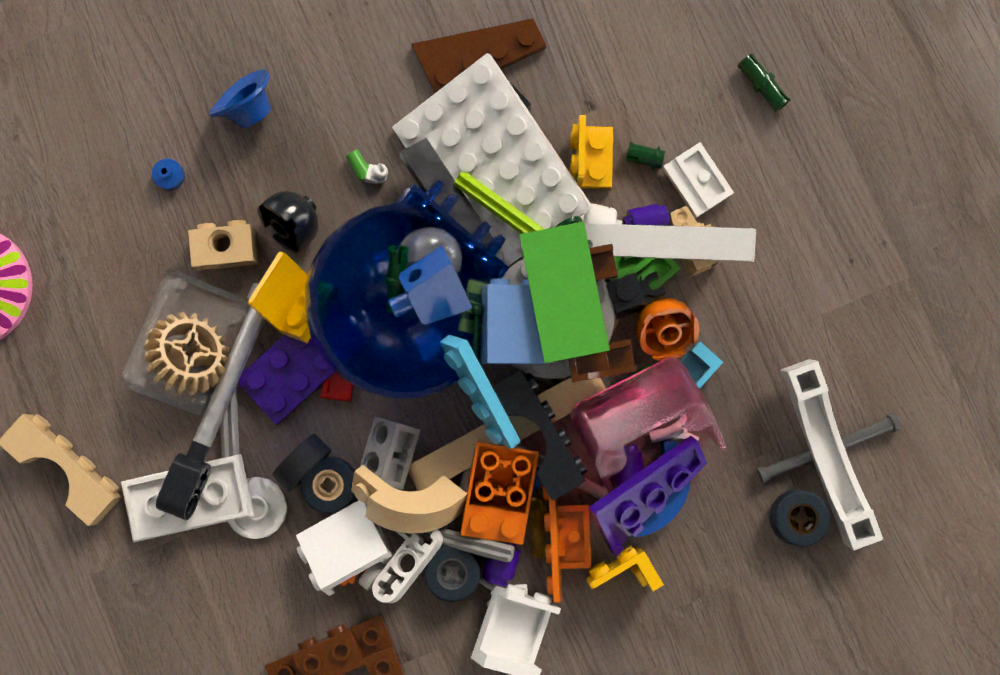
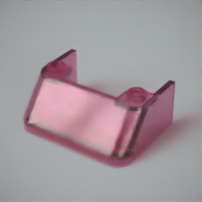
M676 358L664 359L577 403L571 411V421L607 494L614 490L609 477L619 473L627 462L623 445L678 417L687 430L691 432L704 430L721 451L728 449L710 406L686 366Z

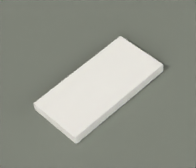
M239 454L205 462L211 465V472L197 507L191 518L187 521L156 509V500L168 471L121 481L133 543L253 516L254 512L242 455Z

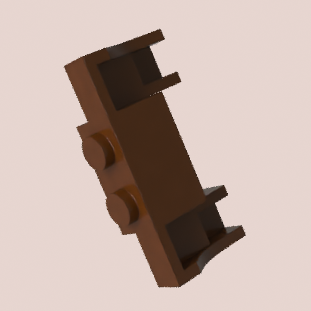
M613 244L589 248L596 281L617 278L618 270L616 269L613 255ZM631 339L608 343L610 351L568 359L572 383L636 372V365H634L631 350Z
M382 613L348 628H345L344 624L338 625L326 631L328 636L317 641L315 636L297 644L298 650L270 661L265 665L268 675H343L363 665L366 666L369 675H405L404 667Z

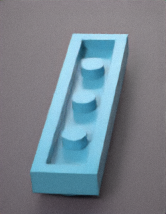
M449 334L440 341L446 353L444 358L448 365L456 371L459 377L458 384L460 388L469 395L473 402L471 406L473 412L486 426L485 434L496 445L501 444L510 449L514 448L520 442V439L467 340Z

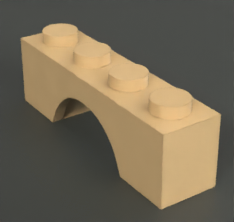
M22 414L0 438V446L19 463H31L40 458H47L60 465L69 481V496L65 506L87 526L98 525L122 498L117 492L118 486L108 477H100L94 471L96 466L83 455L80 457L71 450L73 445L62 435L56 436L48 429L51 425L46 419L38 414L35 416Z

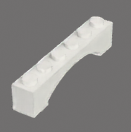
M808 359L781 369L783 380L844 544L854 551L884 540L874 512L862 492L845 451L828 395L829 390L819 362Z

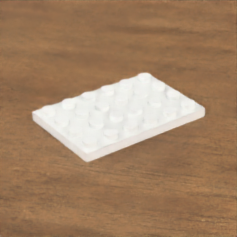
M486 53L392 126L405 148L427 138L454 180H456L461 172H467L544 229L553 228L568 218L582 216L593 208L491 54ZM464 193L494 238L490 245L475 253L491 278H494L524 257L520 233Z

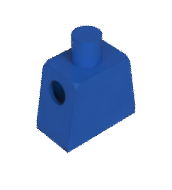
M443 246L438 247L402 271L399 279L405 292L388 300L396 318L415 309L421 323L425 325L473 308Z

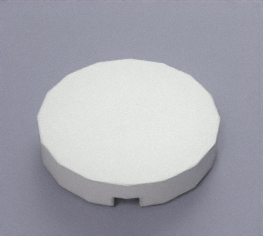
M262 477L248 478L247 483L254 515L231 520L228 523L235 532L243 537L251 539L268 537L278 531L286 520L288 511L286 495L281 487L270 479Z

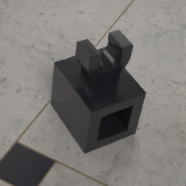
M657 271L648 274L641 282L638 281L636 274L633 273L606 283L614 305L616 320L641 311L646 306L647 301L645 298H659L665 295L663 287L658 290H652L649 287L651 281L658 280Z

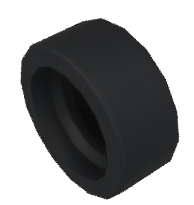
M313 433L276 467L272 476L288 492H291L301 484L302 477L312 467L331 453V449Z

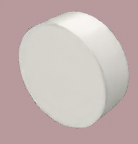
M378 562L369 567L359 579V584L369 591L385 565Z

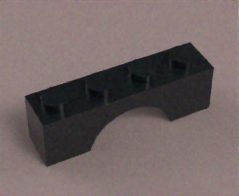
M519 370L492 386L507 416L525 417L533 421L541 429L546 440V456L536 474L551 500H555L586 482L583 474L588 471L579 455L573 458L567 449L572 443L564 429L556 430L551 421L556 416L547 400L541 403L535 391L540 388L532 374L528 373L525 375L522 370Z

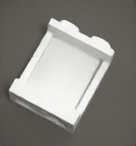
M358 500L296 535L300 546L297 547L298 554L305 564L309 563L312 570L309 578L317 591L321 590L330 596L335 593L333 587L378 562L386 566L394 556L381 527L365 517L367 509L365 502Z
M508 584L507 589L495 585L471 659L484 668L510 675H540L542 669L534 665L551 612L559 614L561 610L560 607L552 603L553 598L539 592H535L534 597L526 595L525 589L512 584Z

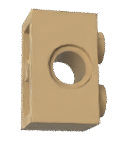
M245 220L229 221L228 226L216 227L214 223H204L197 225V229L188 230L191 267L198 271L259 265L256 230L251 224H246ZM228 237L230 239L229 248L226 251L218 252V241L221 238Z

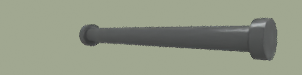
M891 413L887 415V419L842 436L841 440L846 449L890 430L894 432L901 430V424L897 415ZM810 450L766 468L763 466L757 467L756 471L761 483L765 485L770 483L769 479L814 461Z

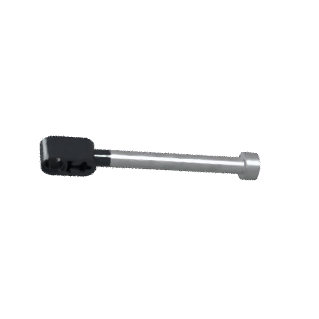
M253 283L247 296L248 299H250L257 288V283ZM251 306L229 354V360L224 366L226 371L219 378V382L215 387L187 455L179 453L174 458L156 500V509L186 521L193 515L208 481L211 465L205 463V459L265 320Z

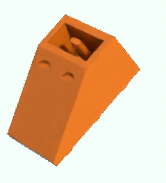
M476 441L465 490L467 497L460 517V535L523 545L539 451L516 447L510 449L503 445Z

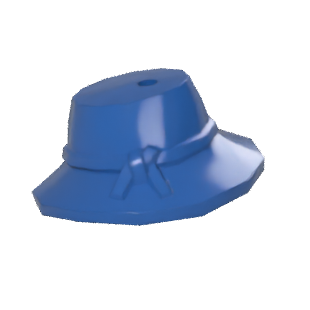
M262 69L239 79L209 111L210 117H226L241 128H248L263 119L272 109L265 91L270 78L269 73Z

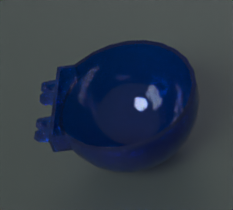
M439 179L432 184L426 193L416 184H413L403 191L394 204L367 209L348 219L324 241L311 263L305 284L304 313L310 337L322 359L335 373L361 391L389 399H415L441 392L456 383L459 377L456 371L446 362L444 358L446 353L440 341L450 334L467 340L471 348L473 347V334L459 330L462 315L463 319L474 321V315L471 312L465 311L464 314L462 312L425 325L421 323L415 309L396 318L395 314L386 311L388 285L385 284V275L388 274L389 246L395 245L398 252L399 245L409 248L408 267L438 247L443 246L468 299L481 303V295L468 292L470 280L487 285L490 284V279H502L510 268L496 256V253L506 240L501 234L495 236L487 247L481 243L491 229L489 223L486 221L481 223L476 231L471 234L448 214L459 199L454 192L445 198L441 206L434 201L444 186V183ZM480 335L478 360L480 359Z

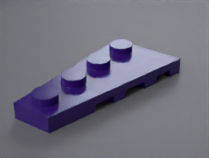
M690 435L589 507L609 550L616 557L624 550L621 545L631 535L636 537L644 529L642 524L654 511L659 514L666 506L667 498L674 491L679 493L707 464L698 440Z

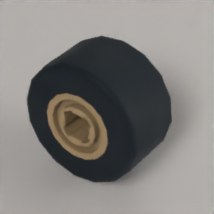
M322 458L301 479L300 489L303 499L311 508L320 513H334L348 507L356 497L351 491L355 469L349 462L341 458Z

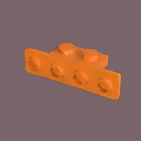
M543 486L544 500H549L550 513L544 514L545 532H550L551 544H546V562L552 563V576H547L548 595H553L554 603H560L562 601L561 569L592 568L589 505L558 506V498L552 501Z

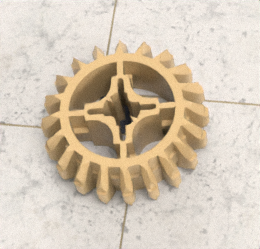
M184 311L179 313L177 318L171 314L166 317L165 321L159 320L155 328L151 329L147 334L148 340H146L143 349L147 350V352L144 354L143 360L151 362L147 367V372L157 373L154 378L155 382H160L161 380L166 382L165 390H169L174 386L176 387L177 395L182 394L185 389L189 396L194 395L197 390L200 393H204L209 389V386L214 387L219 382L220 376L226 371L224 366L229 360L226 355L230 347L221 345L225 341V336H217L218 326L210 328L207 325L208 318H204L201 322L198 321L197 313L192 314L189 319ZM173 335H185L182 340L174 339L172 342L165 340ZM201 365L208 367L207 370L200 373H189L192 367L199 368Z

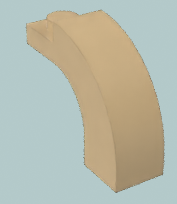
M364 465L354 471L351 488L356 498L367 504L366 518L381 527L401 533H425L448 525L462 514L467 497L465 491L444 475L426 489L408 492L391 487Z

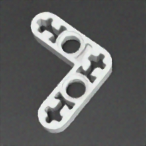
M440 529L426 532L431 533L430 537L433 540L431 544H423L424 538L418 533H412L410 536L411 533L397 532L405 541L373 582L372 592L377 600L392 604L402 598L441 547L443 535ZM408 554L412 555L415 559L414 568L410 572H403L400 566L402 558ZM393 570L397 575L404 577L403 582L398 579L395 580L397 576L391 574ZM394 581L391 585V589L394 591L393 594L383 595L385 593L384 583L391 584Z

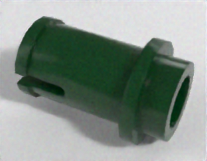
M630 142L625 161L651 166V170H655V168L661 169L666 151L660 150L659 146H657V149Z

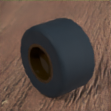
M799 489L790 490L778 496L772 504L769 514L771 528L776 536L785 543L798 547L812 546L821 541L827 534L831 522L830 512L824 500L815 493Z

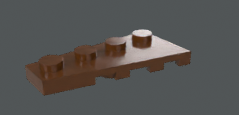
M533 18L411 44L434 93L443 88L486 53L491 54L502 70L546 49V43Z

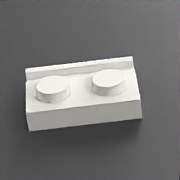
M701 142L662 167L695 219L734 193Z

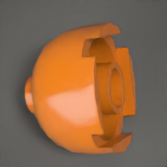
M659 298L649 302L640 311L636 320L635 331L638 343L645 353L658 361H671L686 354L685 349L691 343L695 345L698 340L700 327L698 319L684 302L674 298Z

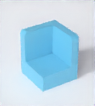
M698 342L673 368V373L693 391H697L720 367L723 361L703 343Z

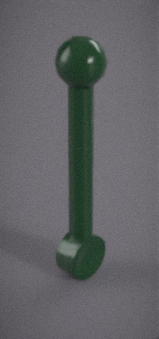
M480 304L473 305L471 309L474 315L472 350L477 360L479 354L480 316L484 311L483 306Z

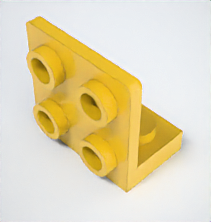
M579 115L578 123L572 124L570 134V149L576 150V155L571 156L569 172L581 189H611L613 127L586 126V115Z
M279 252L248 300V305L281 334L307 343L339 291L331 284L310 278L286 253Z
M631 545L625 547L617 556V559L611 563L606 564L605 561H602L588 570L590 575L586 577L591 589H594L630 568L642 587L647 585L652 591H655L664 585L646 553L639 546L633 548Z

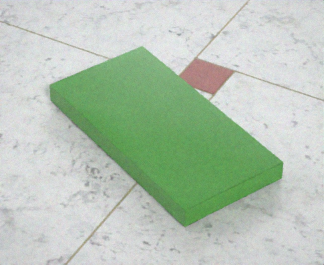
M584 221L519 234L545 364L610 351Z

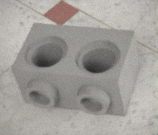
M375 416L360 467L362 465L366 466L391 487L403 490L420 429Z

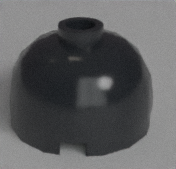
M290 191L277 192L267 198L257 208L259 218L264 227L267 228L271 225L278 233L272 237L292 253L301 252L316 237L319 229L318 216L315 212L317 208L315 203L307 196L302 197Z

